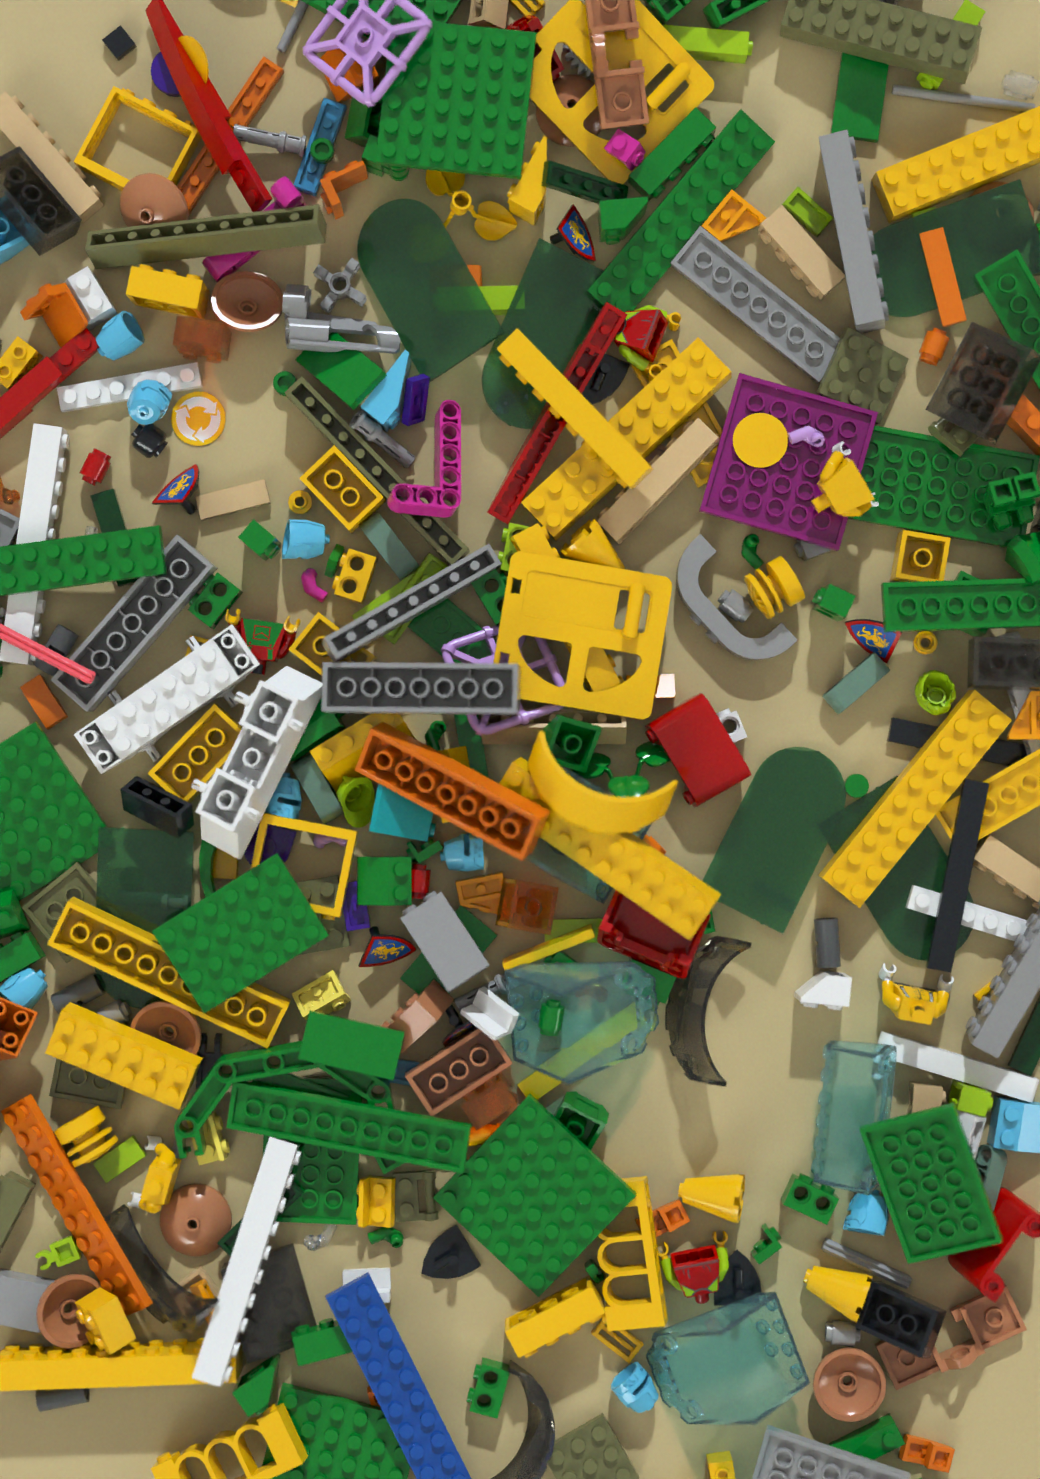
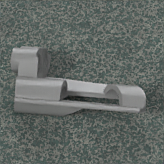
M286 285V291L283 293L282 310L285 313L287 349L328 353L339 352L345 349L391 354L400 352V337L392 327L377 325L373 321L309 312L311 303V289H309V286ZM331 332L376 336L378 345L330 341L329 334Z

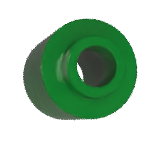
M547 999L546 1003H541L538 1022L540 1034L547 1036L559 1035V1031L562 1030L565 1007L560 1005L561 1001Z

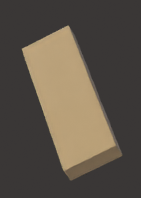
M265 479L195 496L202 521L271 503Z

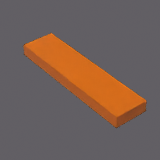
M941 227L920 233L919 237L942 328L965 322L967 319L944 228Z

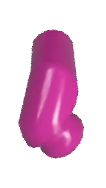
M308 568L301 575L304 592L323 603L328 593L317 587L316 570Z

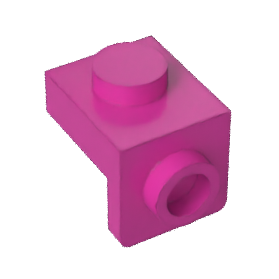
M619 128L604 147L607 153L624 163L630 171H633L636 166L640 165L646 153L640 142Z

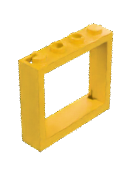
M113 86L74 163L80 170L121 191L130 181L129 179L92 161L98 146L122 103L188 138L167 178L177 186L202 138L196 126L189 120L183 122L177 119V115L170 110H159L156 108L155 103L146 98L140 100L134 97L135 94L129 89H119Z
M264 813L259 824L251 869L261 863L268 824L348 840L334 908L310 903L315 913H320L323 919L335 921V917H341L359 831Z

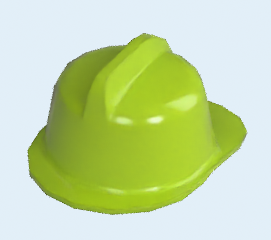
M343 776L342 783L337 789V799L342 805L345 819L352 827L360 828L366 826L371 822L376 798L372 781L367 777Z

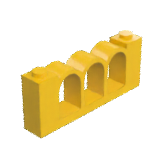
M647 1176L622 1178L637 1193L626 1207L638 1206L641 1230L612 1232L605 1228L598 1235L604 1241L598 1250L597 1259L600 1267L609 1274L602 1288L604 1299L607 1302L604 1307L605 1313L602 1314V1320L604 1324H607L608 1331L663 1327L668 1321L648 1178ZM643 1240L645 1264L620 1266L608 1259L606 1253L607 1245L615 1242ZM648 1274L651 1297L622 1299L616 1296L612 1290L611 1280L613 1278Z
M272 1403L259 1417H252L245 1421L237 1432L231 1430L221 1431L213 1437L208 1445L199 1443L191 1445L182 1454L179 1451L170 1454L169 1451L163 1453L156 1458L157 1462L153 1465L151 1471L155 1479H192L186 1466V1457L192 1456L203 1461L211 1479H227L215 1452L216 1444L225 1443L233 1448L245 1473L235 1479H271L303 1464L308 1454L284 1403L277 1406L275 1403ZM245 1430H257L264 1436L275 1459L274 1461L259 1468L257 1467L245 1441Z

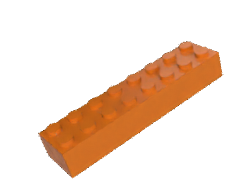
M384 722L370 729L355 771L521 861L533 853L550 814V810Z

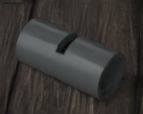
M58 624L45 647L67 657L79 635ZM39 658L33 664L51 676H54L59 670Z
M838 918L814 919L815 941H818V945L815 946L817 968L840 967Z
M92 973L52 994L51 1001L60 1015L61 1010L69 1002L82 1006L83 1003L87 1004L104 995L105 988L98 975Z
M89 1388L36 1390V1404L40 1412L86 1403L90 1399Z

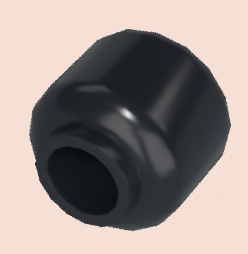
M153 423L144 427L139 424L131 434L134 437L132 441L133 448L146 458L153 456L157 458L168 444L165 441L167 438L166 433Z

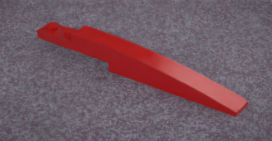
M152 0L145 10L173 81L198 132L222 175L230 174L252 212L263 211L271 202L272 197L228 125L227 121L231 117L229 111L209 77L205 84L178 40L179 37L184 35L164 1Z
M605 302L582 344H579L562 374L581 394L627 317L626 313L608 302ZM548 402L544 405L487 513L506 524L510 522L567 423L562 416L557 419L548 410L551 406Z
M87 328L68 341L50 358L46 356L0 397V439L27 417L38 402L98 352L99 346L96 338Z

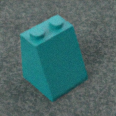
M378 783L369 831L428 842L429 837L434 838L436 823H432L434 813Z

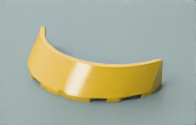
M540 730L527 763L529 773H531L533 782L538 790V795L544 803L547 802L557 812L556 815L577 828L581 827L588 832L603 835L623 832L633 833L657 819L659 820L667 812L678 781L673 780L658 791L637 797H615L595 792L576 782L559 766L548 748L544 732Z

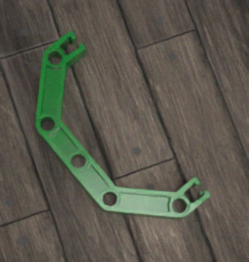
M302 1041L269 1046L268 1049L263 1047L222 1055L217 1059L186 1103L175 1122L174 1132L180 1159L187 1158L188 1153L192 1151L191 1146L186 1147L185 1138L195 1137L198 1147L194 1151L195 1156L204 1155L206 1142L202 1126L232 1083L320 1068L365 1098L369 1105L375 1106V1104L386 1102L388 1108L395 1109L391 1084L386 1078L299 1060L298 1056ZM276 1056L280 1059L281 1063L273 1065L268 1061V1058ZM222 1065H229L233 1071L231 1073H224L220 1067ZM374 1086H382L385 1091L382 1094H376L372 1091V1088ZM189 1120L193 1123L194 1127L185 1128L182 1125V1121Z

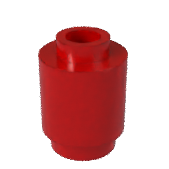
M94 448L92 453L88 454L79 472L83 475L82 480L94 486L96 482L101 484L111 465L109 462L111 456Z
M412 864V898L423 899L429 893L431 870L426 869L427 865Z

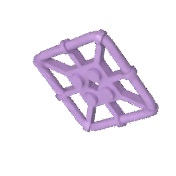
M336 0L332 6L329 5L326 9L328 11L308 38L305 46H303V55L306 56L311 64L328 76L333 85L340 86L358 102L367 105V107H373L383 97L400 72L406 70V64L425 40L429 30L432 29V21L428 19L424 12L408 0H386L377 13L369 8L368 0H359L358 8L350 19H347L340 11L348 0ZM398 5L415 18L416 21L392 26L385 19L392 9ZM335 18L345 25L335 39L318 42ZM418 31L399 58L387 50L396 35ZM364 33L366 35L370 33L369 39L366 42H363L364 39L362 38V35ZM338 48L346 53V56L336 69H333L317 56V53ZM383 55L394 65L373 92L372 68ZM354 61L363 67L364 93L345 78L346 72Z
M499 624L492 627H482V630L443 644L441 652L444 663H454L453 659L462 663H493L496 648L493 636L498 635ZM525 635L518 639V646L522 657L521 648L527 637ZM535 637L543 659L527 665L533 671L547 666L555 686L562 687L565 683L556 664L557 658L555 654L551 653L546 639ZM485 639L492 655L476 659L456 649ZM501 652L499 664H508L509 654ZM520 702V715L487 725L491 715H484L481 722H479L477 715L466 716L469 724L476 731L475 734L482 736V734H493L519 724L524 726L529 724V721L559 711L564 706L547 704L526 712Z

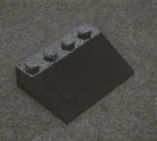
M972 322L925 410L996 444L1040 362V354L1029 347Z
M293 1243L271 1249L268 1260H263L261 1270H264L263 1277L259 1285L255 1284L253 1290L256 1298L252 1309L248 1308L245 1318H248L245 1332H240L239 1334L247 1364L293 1348L291 1332L295 1331L296 1327L301 1325H309L310 1327L317 1325ZM229 1262L224 1263L220 1270L223 1280Z

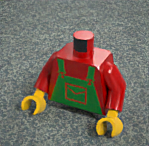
M227 609L225 619L229 626L231 624L234 625L260 663L251 673L265 675L267 661L278 662L279 659L284 658L290 650L288 649L295 642L296 630L301 620L297 619L295 625L290 623V616L287 617L284 624L241 618V621H239L240 609L236 610V616H231L229 609Z

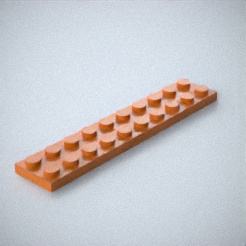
M32 1094L1 1110L5 1123L15 1135L17 1144L22 1147L30 1166L34 1168L40 1178L41 1185L47 1190L52 1199L53 1206L61 1214L66 1228L70 1230L75 1238L77 1247L86 1257L90 1269L100 1281L101 1288L117 1296L126 1316L150 1306L153 1303Z

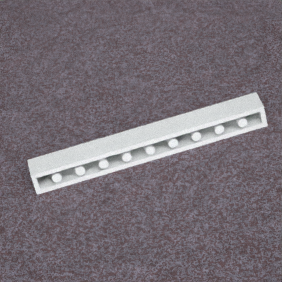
M33 424L16 544L53 540L56 538V529H53L54 520L58 519L59 516L57 500L63 490V483L60 481L61 472H65L66 469L64 452L65 449H68L70 436L63 427ZM44 591L8 595L4 626L37 642V637H40L42 633L40 616L44 613L46 601L43 599ZM2 640L0 661L33 666L37 657Z
M269 1137L192 1375L194 1379L218 1387L222 1386L224 1381L228 1382L233 1367L229 1365L232 1357L237 1356L241 1345L237 1340L240 1332H245L248 1318H245L247 1309H252L255 1302L256 1294H253L255 1284L259 1285L263 1277L264 1270H261L263 1260H268L272 1246L268 1245L271 1236L275 1237L279 1226V1222H276L278 1212L282 1213L285 1208L287 1199L283 1197L286 1188L290 1189L294 1180V1175L291 1174L293 1166L298 1165L302 1151H299V1144L276 1137Z

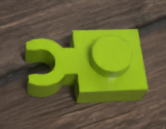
M73 1235L51 1243L49 1245L51 1251L41 1250L35 1255L36 1258L44 1256L47 1259V1263L41 1265L40 1270L48 1269L53 1262H56L59 1268L82 1257Z

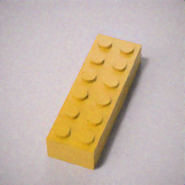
M69 1002L61 1010L45 1054L180 1110L188 1097L203 1059L72 1002Z

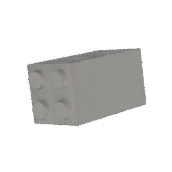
M433 891L423 898L424 903L418 907L413 904L402 912L404 916L400 919L450 993L488 968L489 964L442 892L437 894Z

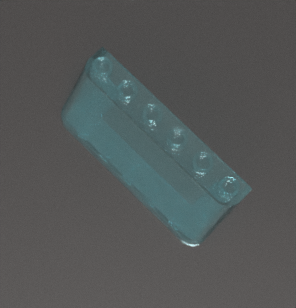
M831 1040L824 1046L823 1058L825 1059V1067L822 1069L820 1080L823 1082V1089L818 1098L821 1110L816 1119V1127L819 1130L818 1136L814 1141L816 1159H814L811 1169L812 1173H814L813 1182L868 1196L879 1186L859 1129L863 1125L890 1119L897 1057L896 1046Z

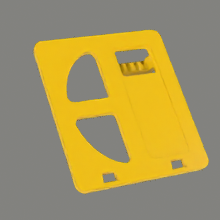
M569 0L536 34L535 45L537 44L542 51L533 61L529 99L606 179L624 184L633 171H630L624 163L605 151L604 147L609 140L590 133L583 126L584 120L598 106L595 84L569 109L562 105L553 85L551 59L553 50L558 43L566 44L594 74L586 7L581 0ZM635 0L636 16L640 26L638 28L639 37L626 40L625 30L604 33L608 71L629 68V61L642 59V66L645 68L643 74L646 86L667 64L674 68L662 83L648 97L646 96L649 124L643 125L645 135L637 140L646 151L645 159L713 91L714 81L639 0ZM685 80L689 85L688 88L665 112H661L658 107Z
M523 551L515 552L511 556L493 663L499 664L502 652L509 654L508 664H519L521 666L520 699L635 719H646L652 712L672 582L665 576ZM513 578L521 580L519 594L511 593ZM620 590H627L630 593L624 627L622 630L616 629L614 622ZM644 594H648L650 599L645 629L643 633H638ZM521 636L555 640L571 645L566 682L562 687H557L545 681L527 665L518 646V639ZM591 647L636 654L640 657L641 663L638 669L623 683L597 692H587L583 687L588 652Z

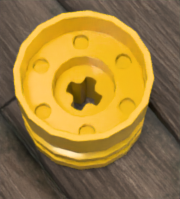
M782 556L766 564L767 576L759 568L754 571L756 578L751 573L744 576L752 601L767 619L775 616L773 608L778 613L783 612L782 599L790 607L805 599V594L798 578Z
M99 1105L80 1114L54 1131L61 1145L73 1142L74 1147L66 1153L68 1157L77 1152L80 1154V1156L71 1161L74 1167L92 1162L108 1152L119 1141L116 1135L108 1139L104 1138L113 1129L112 1127L99 1129L98 1126L106 1119Z

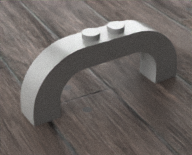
M701 534L696 537L683 552L676 572L678 593L684 605L692 613L689 615L692 621L697 626L702 624L707 630L706 636L714 644L718 642L729 653L742 659L765 660L777 656L790 648L797 639L782 622L764 637H746L740 634L703 594L698 582L699 571L702 565L717 551Z

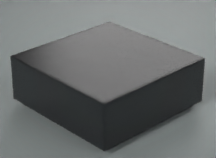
M121 25L102 39L118 61L137 47Z

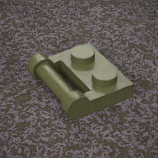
M957 396L952 402L953 405L937 422H933L928 427V431L961 457L989 427L991 421L971 407L964 397ZM958 412L963 414L964 417L949 433L944 430V427Z
M436 1171L393 1172V1178H396V1222L438 1220L439 1215L438 1211H436L435 1200L433 1199L435 1195L434 1179H436ZM418 1180H424L426 1211H419Z

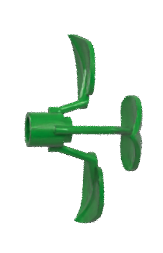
M646 742L637 747L635 751L636 757L641 759L638 762L635 775L613 777L611 770L607 768L611 764V759L604 754L593 752L586 773L571 770L577 776L585 779L598 778L605 772L610 779L608 789L615 797H637L645 795L649 790V781L639 776L642 765L646 763L650 767H658L666 764L670 759L661 745Z

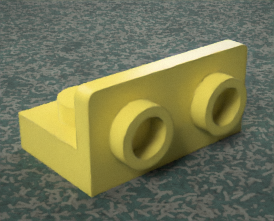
M334 970L292 993L299 1011L306 1021L309 1010L329 1014L332 1011L343 1009L346 1003L351 1001L350 996L345 992Z
M214 1110L202 1126L206 1150L204 1155L197 1156L199 1166L217 1160L224 1161L228 1157L227 1153H230L228 1140L223 1139L221 1132L224 1129L222 1118L220 1115L217 1116ZM187 1120L188 1128L194 1127L193 1123ZM191 1137L194 1149L196 1151L198 1147L196 1144L195 1137Z

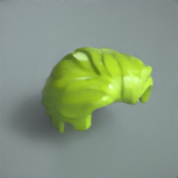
M939 670L925 672L919 677L915 685L917 702L931 715L947 713L951 708V703L956 699L955 685L944 672Z

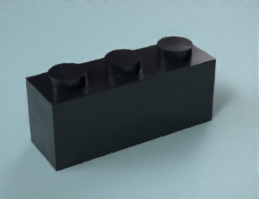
M135 776L120 789L124 811L179 839L194 826L192 804L138 776Z

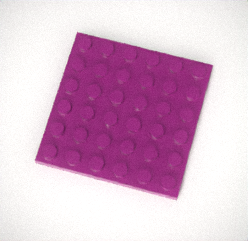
M739 373L699 512L838 551L848 517H843L840 514L837 515L831 510L830 506L818 513L811 501L822 494L817 483L820 480V474L827 460L832 455L834 445L844 442L842 450H851V453L845 456L844 459L847 457L853 460L861 474L878 412ZM755 413H766L780 420L787 431V435L797 429L811 426L823 433L825 442L822 446L815 447L805 441L791 444L788 438L787 450L783 457L769 467L758 468L744 463L737 456L733 446V434L736 426L745 417Z

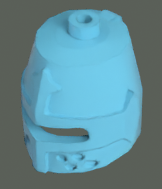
M121 311L106 322L96 336L99 346L98 352L101 356H106L111 360H117L132 353L145 341L139 323L133 314L127 311Z
M144 380L138 382L132 389L127 401L128 413L138 424H152L164 416L173 394L164 384L158 381Z
M289 519L283 538L282 559H297L298 557L310 559L322 555L325 544L330 542V535L325 534V525L309 520Z
M283 773L265 813L299 819L302 802L299 780L291 778L290 773Z
M466 833L444 842V852H440L441 861L446 862L449 870L469 872L484 869L482 839L471 833Z
M27 966L11 975L0 986V996L3 999L31 1009L38 1003L48 988L46 981L43 979L46 975L40 969L36 972Z
M871 1188L870 1192L858 1191L857 1194L855 1193L848 1206L847 1211H851V1214L845 1218L844 1230L880 1236L885 1235L889 1210L884 1197L879 1195V1190Z
M633 1362L614 1377L611 1384V1390L620 1401L637 1413L651 1410L659 1397L651 1376L639 1362Z

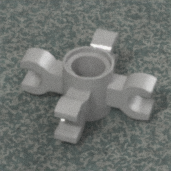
M351 258L342 273L337 272L334 274L318 264L313 272L314 276L327 283L330 288V292L320 304L322 310L330 314L337 300L347 297L363 307L367 301L366 295L354 289L350 283L361 267L359 262ZM344 281L347 283L345 289L341 291L334 289L337 282Z

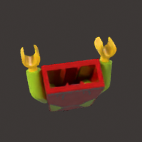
M646 305L634 311L625 312L627 317L614 337V342L619 348V353L639 370H646L649 380L652 381L656 376L651 371L655 370L660 373L662 367L658 364L650 365L649 362H653L666 327L671 331L679 329L680 325L673 321L680 322L681 315L677 312L667 315V312Z
M716 1231L712 1233V1239L717 1243L718 1248L714 1244L670 1253L671 1258L667 1255L669 1245L664 1241L666 1251L663 1253L658 1251L662 1259L660 1264L667 1282L676 1290H682L685 1297L695 1296V1301L698 1304L707 1303L709 1301V1293L719 1290V1282L723 1281L729 1269L728 1251L724 1245L728 1240L727 1233L723 1231L724 1237L721 1241H717Z

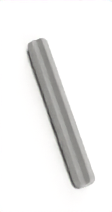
M826 1238L822 1244L821 1249L823 1252L902 1288L907 1289L911 1284L912 1278L909 1275Z

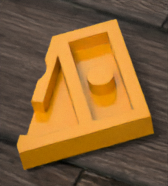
M731 189L701 227L717 240L723 242L759 226L766 217Z
M1030 691L1007 735V740H1040V691Z
M502 872L455 881L460 906L511 918Z

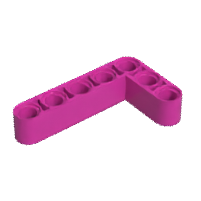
M285 176L276 181L271 187L270 192L275 202L263 211L306 206L301 193ZM260 251L207 256L202 261V265L218 283L225 276L238 270Z
M443 401L435 414L434 487L403 483L396 485L387 500L388 507L393 512L446 518L452 516L460 505L461 408L456 401ZM444 412L449 413L452 417L446 416ZM444 434H448L452 439L446 438ZM444 456L450 457L452 461H447ZM443 478H448L452 483H447ZM396 495L402 496L405 501L398 500ZM420 498H425L429 504L423 503ZM443 500L449 501L452 506L446 505Z

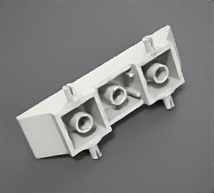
M233 624L201 646L194 636L187 639L185 642L193 652L124 700L121 699L116 690L107 695L115 706L74 734L101 774L143 751L148 753L153 762L157 761L162 757L154 747L158 739L215 699L224 697L231 708L240 703L235 701L232 691L260 663Z
M285 666L266 682L260 680L256 690L250 696L241 691L236 693V695L243 699L235 696V701L245 705L244 714L239 722L243 727L222 770L217 768L212 779L207 784L195 779L193 782L198 785H191L193 789L202 793L201 801L195 811L200 814L201 839L240 860L322 696L321 682L288 666Z

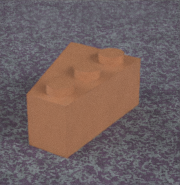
M433 980L418 995H412L405 1003L407 1006L404 1009L400 1007L391 1016L393 1020L390 1023L385 1021L381 1026L405 1032L400 1051L401 1055L438 1021L454 999Z

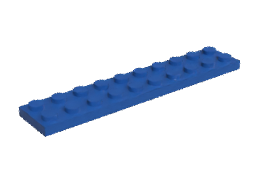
M367 1272L325 1295L416 1479H471L369 1273Z

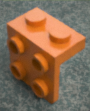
M352 161L338 172L330 171L326 173L323 179L320 180L323 191L320 195L323 205L328 214L333 213L335 220L344 216L337 193L368 178L364 161Z
M48 283L38 289L39 293L26 301L27 305L20 313L24 320L42 316L59 346L63 347L88 326V321L66 283L56 285Z

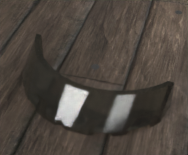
M714 936L697 950L687 977L684 979L676 977L665 1009V1028L669 1030L671 1041L669 1048L672 1056L677 1058L680 1066L685 1071V1076L690 1080L726 1087L727 1082L716 1069L708 1051L705 1036L706 1008L711 990L722 970L733 958L751 948V942Z
M125 1204L106 1216L104 1219L153 1302L146 1308L148 1312L163 1324L168 1321L172 1324L173 1329L179 1332L184 1329L193 1332L199 1328L220 1300L217 1297L207 1299L190 1293L164 1271L143 1242L133 1222L129 1208Z
M510 1360L508 1372L519 1377L527 1399V1429L515 1457L500 1473L491 1479H541L547 1469V1462L551 1459L554 1449L555 1422L553 1411L546 1393L537 1380Z

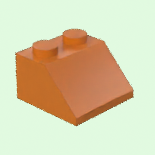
M338 48L327 51L320 58L333 69H336L346 56V53ZM354 61L346 72L345 78L359 90H364L363 67ZM374 66L372 68L373 88L378 87L380 84L379 75ZM325 75L336 102L342 103L352 98L340 86L333 85L330 82V78Z

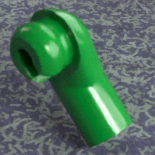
M750 534L742 542L741 554L756 570L765 562L756 554L759 537L756 534Z
M443 721L433 722L425 733L427 745L437 751L441 750L438 741L447 728Z
M381 1227L368 1233V1238L372 1245L382 1240L391 1243L394 1248H399L403 1245V1234L393 1227Z

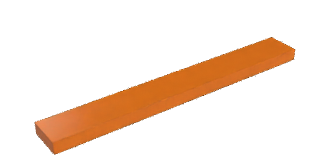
M264 56L228 109L231 117L227 123L232 131L235 124L245 127L249 126L284 73L281 67ZM204 145L177 186L186 200L189 215L220 170L206 145Z

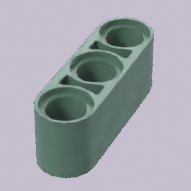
M376 512L359 525L400 580L419 567V564L379 512Z
M873 652L822 697L837 714H840L883 678L890 669Z
M311 753L291 764L297 779L324 824L344 814L335 791Z
M983 1144L978 1147L975 1162L992 1210L994 1211L1008 1158L1002 1149Z

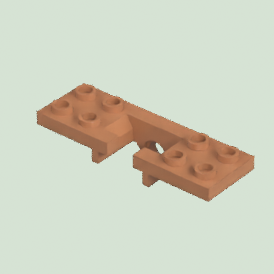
M585 0L600 129L606 130L649 124L643 74L645 68L642 66V59L629 61V68L608 71V60L606 59V39L604 33L625 30L626 40L639 37L638 28L640 26L636 16L635 0Z
M1004 1284L1003 1293L996 1303L984 1294H981L949 1309L956 1323L964 1319L972 1339L941 1353H938L934 1346L930 1358H920L884 1340L875 1343L894 1388L898 1390L939 1370L943 1373L947 1370L965 1368L971 1365L978 1356L986 1353L984 1349L1027 1330L1007 1286Z

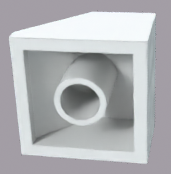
M88 266L64 281L88 321L86 328L89 331L118 314L95 274Z

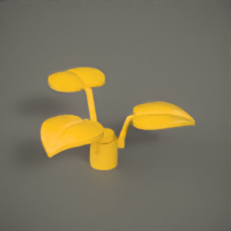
M427 170L425 176L427 188L435 196H442L447 193L449 197H452L450 202L451 211L439 231L431 224H421L413 230L410 237L411 258L416 262L424 264L441 260L447 254L450 247L449 239L441 234L445 231L454 215L461 216L470 211L472 216L477 218L474 224L476 233L487 241H496L503 238L517 228V222L505 207L494 201L481 202L476 213L474 206L471 205L470 195L466 191H459L465 181L464 173Z

